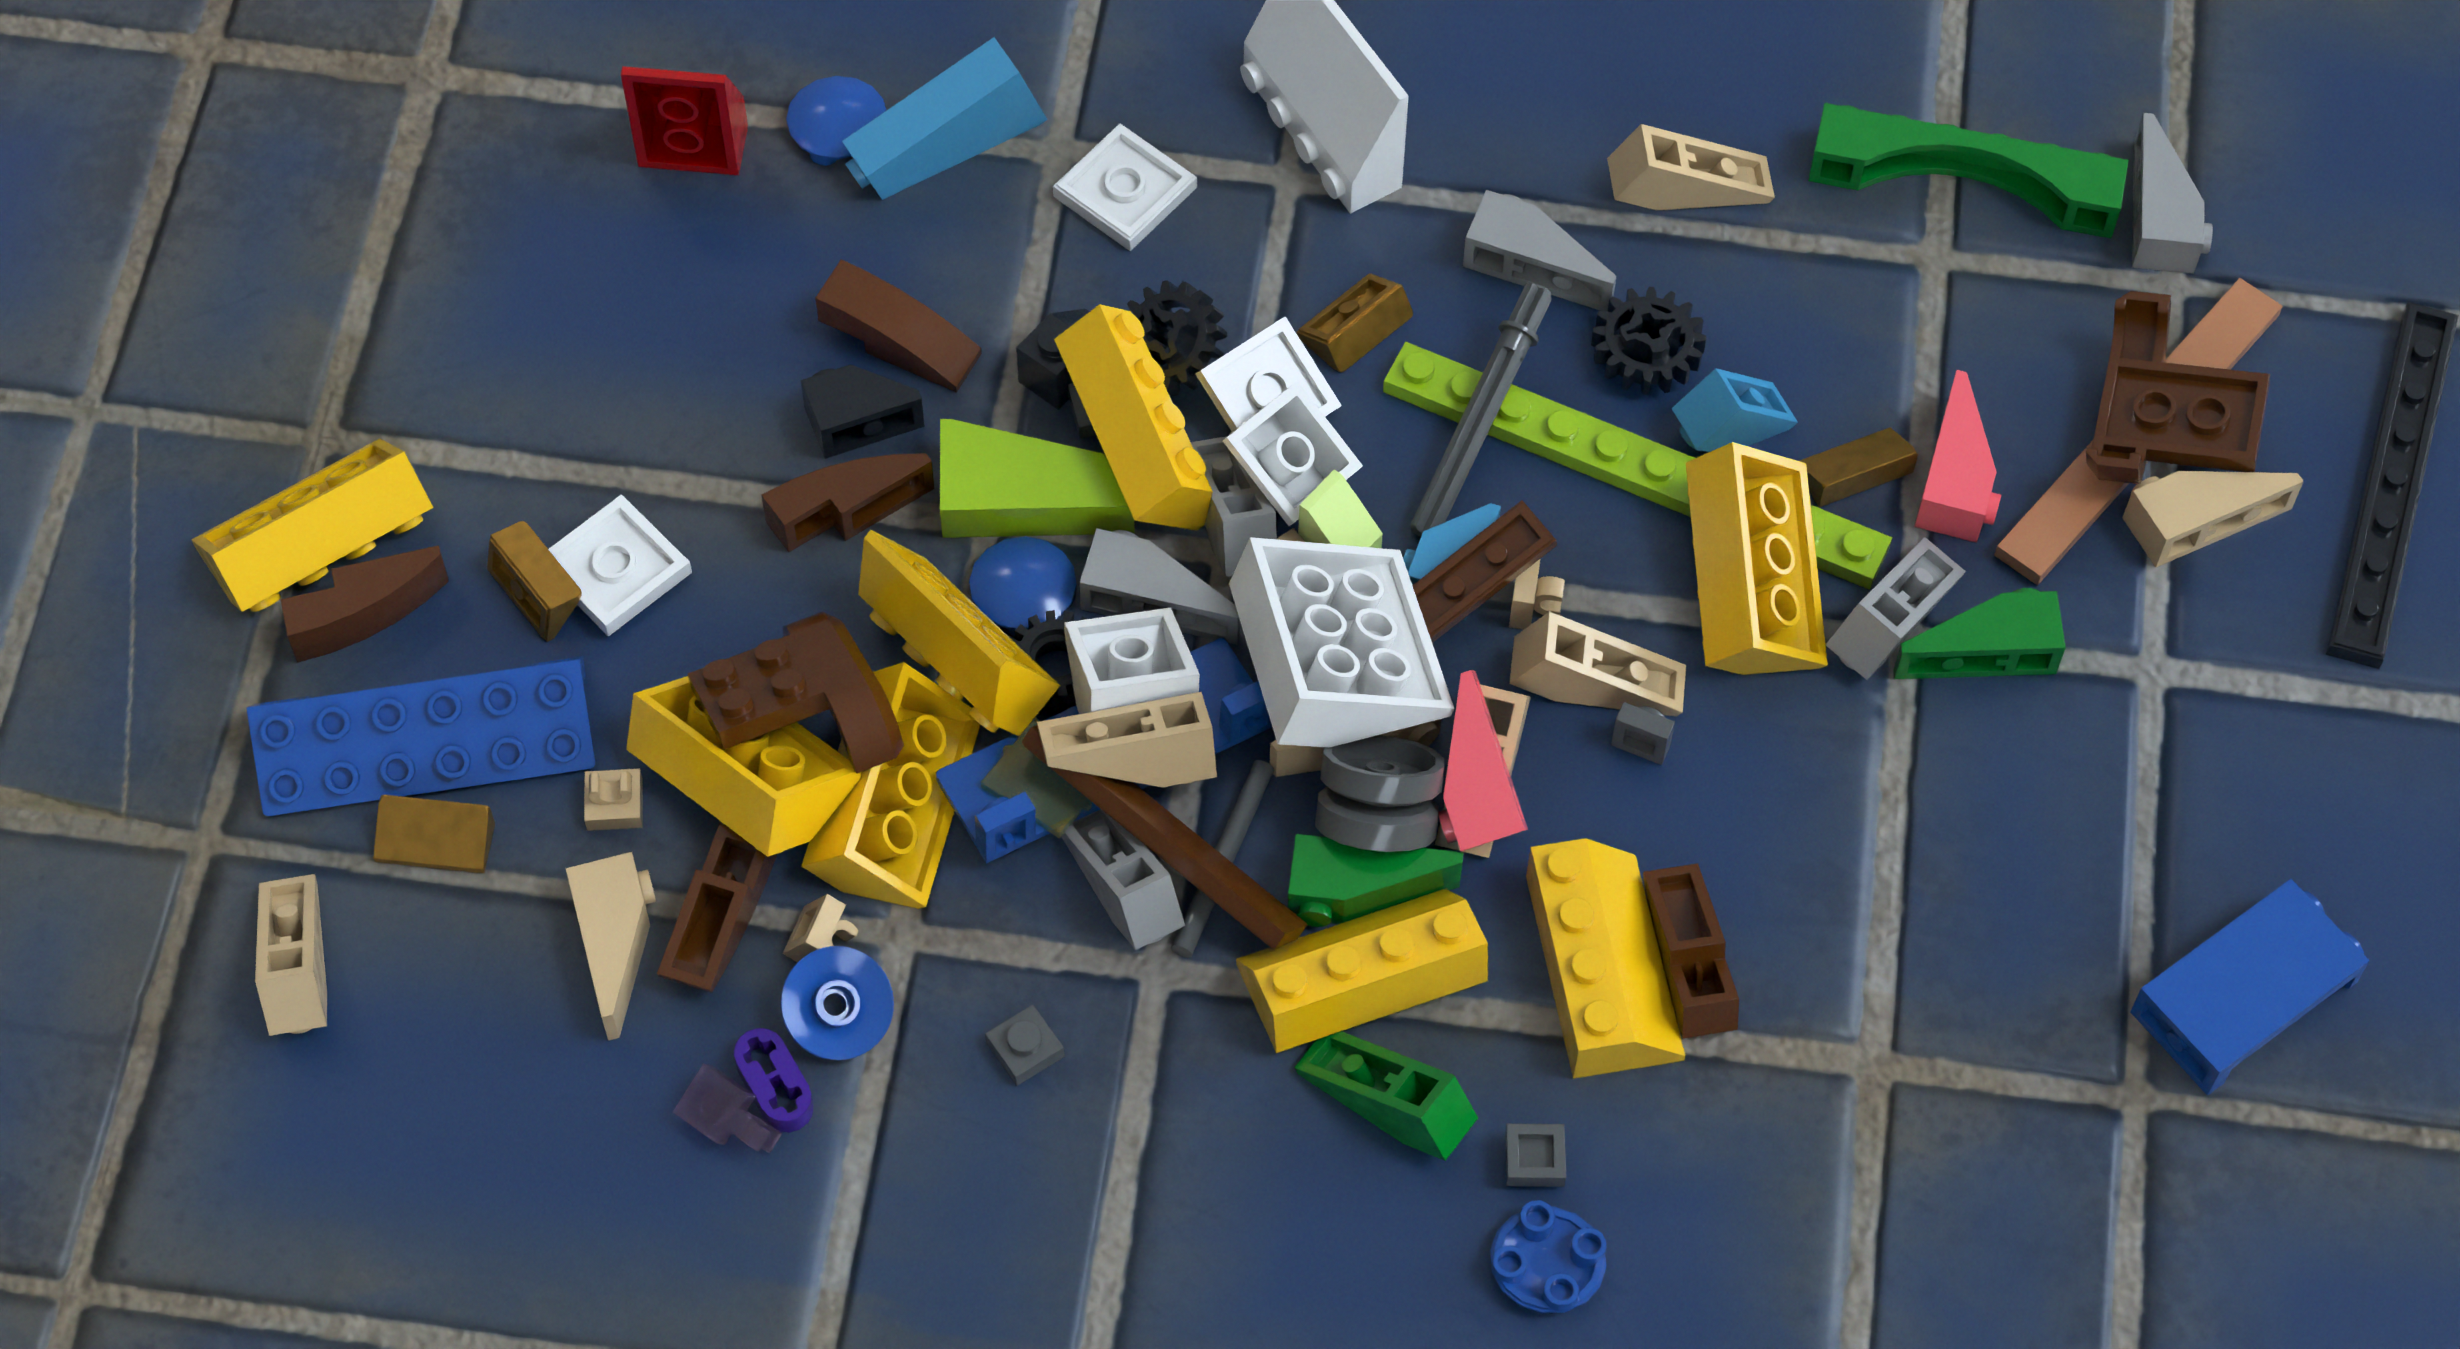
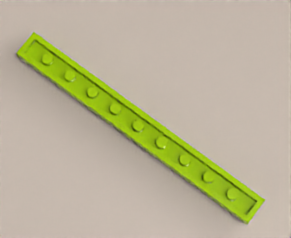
M1405 341L1384 379L1383 392L1459 423L1483 372ZM1511 384L1487 435L1691 517L1685 462L1695 459L1694 457ZM1811 505L1817 569L1870 590L1890 549L1893 537Z

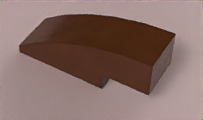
M842 259L815 297L819 322L864 341L865 353L956 393L982 354L981 347L932 309L897 287Z
M926 453L891 454L860 458L827 466L791 479L761 495L766 523L788 552H791L833 526L843 539L847 541L935 489L932 460Z
M439 545L331 569L335 587L280 599L287 637L297 663L327 655L363 641L397 623L429 600L449 582Z
M719 823L702 871L695 870L658 969L657 975L659 977L710 993L713 992L753 916L777 854L767 857L728 826Z
M1698 863L1644 871L1643 881L1648 907L1682 1039L1738 1030L1739 996L1725 959L1726 942Z

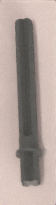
M1526 283L1509 320L1501 321L1498 327L1501 335L1495 345V349L1411 521V531L1415 535L1421 537L1423 531L1446 521L1529 348L1536 346L1539 341L1536 332L1552 300V293L1548 289L1539 288L1534 283Z

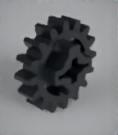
M1168 280L1162 281L1159 294L1147 286L1143 289L1145 298L1143 303L1139 304L1130 300L1127 305L1143 326V339L1152 358L1160 367L1166 363L1169 366L1167 369H1162L1165 376L1163 383L1167 392L1172 396H1178L1180 383L1195 390L1198 388L1195 374L1207 367L1211 358L1217 359L1224 356V353L1215 347L1216 341L1227 337V331L1216 325L1224 317L1223 312L1211 305L1213 299L1202 290L1197 291L1196 288L1187 282L1182 281L1179 287H1176ZM1182 307L1188 308L1190 311L1185 312L1183 309H1180L1173 313L1171 308Z
M1654 287L1648 288L1646 297H1639L1633 288L1627 289L1626 302L1623 303L1618 298L1611 297L1609 299L1608 311L1599 310L1597 313L1596 325L1593 327L1591 346L1595 347L1594 362L1595 364L1606 363L1604 375L1606 379L1609 380L1617 375L1623 377V390L1627 391L1633 383L1641 384L1642 394L1648 395L1651 385L1658 384L1664 393L1670 392L1672 379L1685 385L1688 383L1690 370L1698 371L1700 368L1706 344V335L1701 334L1704 322L1702 317L1690 318L1693 305L1687 302L1678 307L1674 304L1675 293L1672 291L1666 294L1664 299L1656 297ZM1683 346L1680 352L1677 354L1678 347Z

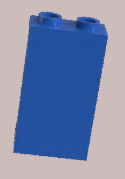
M2289 879L2143 986L2130 1013L2208 1096L2225 1083L2231 1069L2344 986L2349 989L2355 985L2370 960L2364 955V951L2356 938L2347 932H2342L2325 914L2320 901L2312 893L2303 891L2292 879Z

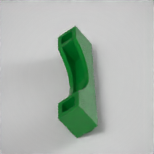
M1824 103L1808 181L1859 191L1876 183L1904 176L1939 174L1965 177L1994 185L2019 196L2043 212L2060 229L2111 239L2121 211L2129 160L2111 157L2105 153H2090L2063 148L2052 143H2036L2010 138L2004 134H1989L1962 129L1951 124L1909 119L1903 115H1887L1866 111L1850 105L1840 106Z

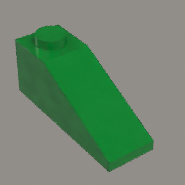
M2021 588L2013 592L2001 593L1901 643L1893 669L1894 679L2057 674L2066 649L2057 591H2038L2034 588Z
M1296 834L1288 891V908L1305 921L1308 926L1324 927L1330 923L1341 924L1442 889H1456L1460 887L1464 852L1429 848L1395 852L1365 850L1340 844L1328 837Z
M1342 1031L1317 1039L1294 1067L1298 1075L1402 1144L1446 1161L1478 1119L1455 1075Z

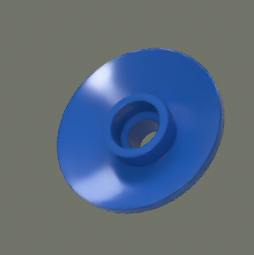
M829 946L807 954L793 966L782 987L780 1009L788 1033L802 1049L822 1059L839 1061L858 1057L871 1050L880 1042L892 1020L894 997L887 975L870 956L850 947ZM828 995L837 996L842 1002V1011L837 1016L828 1014L824 1008V1000Z

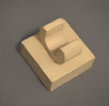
M1540 559L1516 577L1509 628L1524 630L1530 626L1533 609L1542 615L1549 611L1560 615L1565 580L1552 576L1538 579Z
M640 768L585 771L584 822L587 831L643 828V778Z
M826 894L805 905L783 954L798 962L815 950L834 946L832 943L833 934L845 941L856 937L858 934L856 926L847 920H840L846 904Z

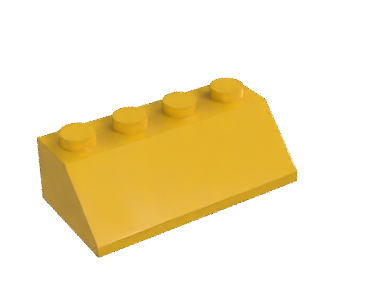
M1099 304L1054 339L1134 521L1197 531L1205 525L1213 493L1205 476V463L1199 453L1193 449L1184 429L1185 419L1178 407L1172 403L1163 383L1165 380L1163 370L1152 358L1143 339L1144 329L1141 322L1131 311Z
M379 438L191 539L230 602L242 612L250 608L251 612H257L277 602L281 598L279 592L298 582L300 586H304L322 578L329 571L327 565L345 556L347 560H352L368 553L376 546L374 540L392 530L394 534H400L416 527L423 521L421 514L434 507L405 452Z
M1734 442L1685 462L1705 666L1741 675L1821 669L1828 666L1806 463Z
M873 530L867 533L863 541L858 595L874 609L869 615L871 620L890 635L895 636L896 633H899L906 640V643L902 646L904 652L923 667L928 668L931 664L940 673L935 679L938 685L958 700L965 697L974 706L969 714L980 725L992 733H995L998 728H1002L1020 737L1060 685L925 557Z
M905 662L873 671L881 684L900 729L904 747L895 759L862 771L861 779L809 842L801 867L843 893L920 909L927 905L955 812L936 781V772L972 754L980 724L969 714L972 707L956 699L941 686ZM841 739L838 752L849 760L843 739Z
M688 676L633 693L626 750L767 857L810 842L861 779L862 772L856 774L846 757L798 722L724 750L692 691Z
M1587 838L1530 847L1526 879L1573 1079L1684 1061L1685 1052L1636 855Z
M1442 889L1299 937L1297 940L1279 948H1267L1237 958L1236 965L1275 1052L1279 1053L1487 982L1488 942L1467 900L1447 889Z

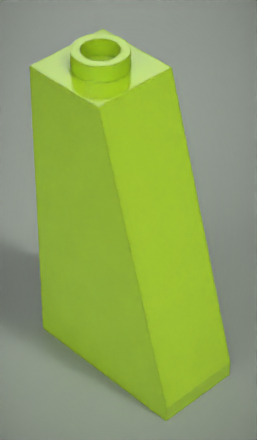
M940 419V517L943 538L1095 535L1096 528L1111 532L1125 530L1135 534L1133 516L1105 454L954 419Z

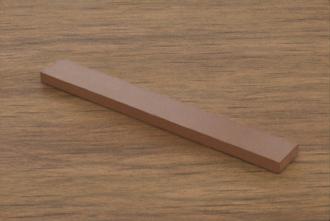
M2239 278L2167 357L2165 363L2231 370L2278 318L2283 306ZM2093 440L2087 446L2088 448H2092ZM2087 447L1997 545L1994 556L2037 586L2129 484L2099 480L2086 463Z

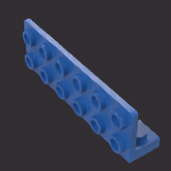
M1218 638L1190 652L1200 674L1199 692H1202L1212 724L1215 754L1272 728L1259 681L1253 683L1224 638ZM1075 705L1046 720L1078 715L1077 706ZM1031 727L1026 728L1020 737L1011 735L936 772L937 783L986 864L1100 810L1092 801L1023 746L1022 740ZM1135 783L1141 789L1150 786L1146 784Z
M583 656L532 663L525 667L311 698L310 696L248 706L246 709L262 812L265 816H274L380 800L381 795L409 796L591 769L595 766L596 761L583 682L586 678Z

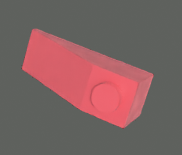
M1956 370L1914 527L1977 543L1983 523L1994 524L2001 494L1992 492L1997 471L1967 372Z
M1474 670L1463 672L1460 676L1443 794L1446 809L1439 811L1438 814L1448 844L1457 841L1460 851L1528 830L1476 671Z

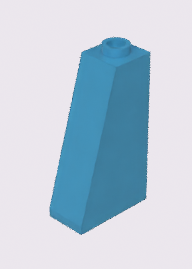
M993 37L844 139L842 142L853 157L845 165L862 189L871 184L883 200L1033 129L1048 119L1017 68L995 37Z

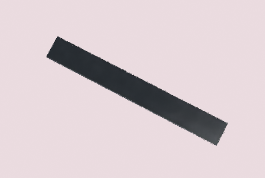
M2407 302L2403 311L2326 655L2380 669L2384 661L2459 315Z

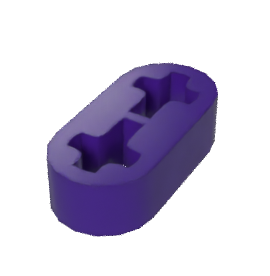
M756 1028L744 1033L735 1044L734 1058L739 1076L761 1115L771 1128L779 1132L790 1133L800 1130L808 1124L813 1115V1099L809 1085L784 1041L776 1032L765 1028ZM760 1048L764 1054H769L772 1072L765 1074L760 1063L752 1061L751 1052L754 1049ZM782 1086L788 1098L791 1100L796 1099L797 1109L787 1113L784 1107H778L774 1089Z

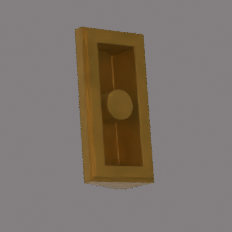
M1369 273L1299 328L1296 334L1304 344L1329 366L1338 372H1344L1413 316V310L1403 285Z
M1889 427L1799 461L1806 463L1809 491L1818 507H1822L1913 473L1918 454L1910 443Z
M519 521L490 535L487 570L543 640L545 639L548 642L554 639L582 596L581 589L526 522Z
M381 795L377 813L374 862L485 873L495 828L491 809L489 806Z

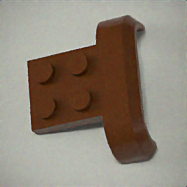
M2130 291L2115 301L2110 357L2092 448L2087 447L2086 463L2099 480L2141 484L2146 461L2239 472H2255L2270 387V374L2165 363L2170 324L2171 295Z
M823 611L783 626L784 637L767 640L756 648L727 659L712 661L705 667L687 674L692 691L724 750L826 710H830L837 724L849 761L856 774L895 759L904 747L898 723L881 684L844 623Z

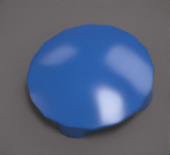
M832 76L815 80L800 89L789 104L786 121L790 136L799 147L809 152L810 158L814 163L827 166L835 163L838 159L852 157L842 141L884 113L886 107L883 98L871 85L857 78Z
M1027 536L1004 539L987 548L974 563L969 579L973 603L996 625L1006 628L1007 632L1012 636H1015V630L1020 624L1029 629L1028 618L1036 614L1042 623L1046 621V611L1055 610L1056 620L1059 619L1077 595L1074 566L1065 553L1046 540Z
M1541 1200L1531 1201L1522 1207L1520 1213L1511 1216L1496 1232L1490 1249L1492 1274L1502 1292L1519 1306L1539 1313H1565L1585 1304L1600 1288L1606 1271V1239L1600 1231L1593 1228L1576 1213L1554 1206L1551 1207L1548 1203Z

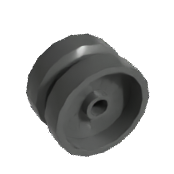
M1383 735L1330 748L1324 747L1320 780L1327 787L1318 792L1315 827L1324 836L1340 844L1365 850L1384 852L1411 851L1428 846L1436 838L1439 810L1438 804L1432 799L1439 795L1442 790L1444 758L1436 750L1419 742Z

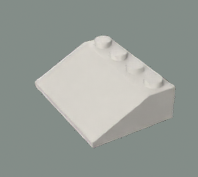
M1266 0L1244 41V64L1240 67V71L1247 88L1252 93L1258 92L1267 103V109L1273 122L1279 128H1286L1294 139L1295 148L1301 159L1307 164L1311 162L1321 174L1323 186L1329 196L1333 199L1339 198L1350 214L1402 188L1408 94L1334 0Z
M1249 538L1229 582V586L1277 744L1330 748L1447 718L1452 715L1455 708L1400 550Z

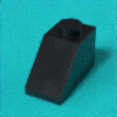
M1086 309L1050 313L1016 347L1018 382L1058 410L1069 400L1068 384L1073 383L1054 339L1089 313Z
M850 364L838 369H824L810 378L800 380L804 408L825 459L925 427L922 398L919 391Z

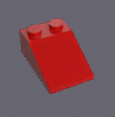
M622 66L621 80L638 167L739 175L748 122L744 96L727 75Z

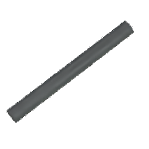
M1254 761L1215 848L1232 863L1236 858L1274 772V768L1265 761ZM1198 888L1184 917L1185 926L1179 929L1171 946L1174 953L1185 958L1192 957L1215 905V902Z

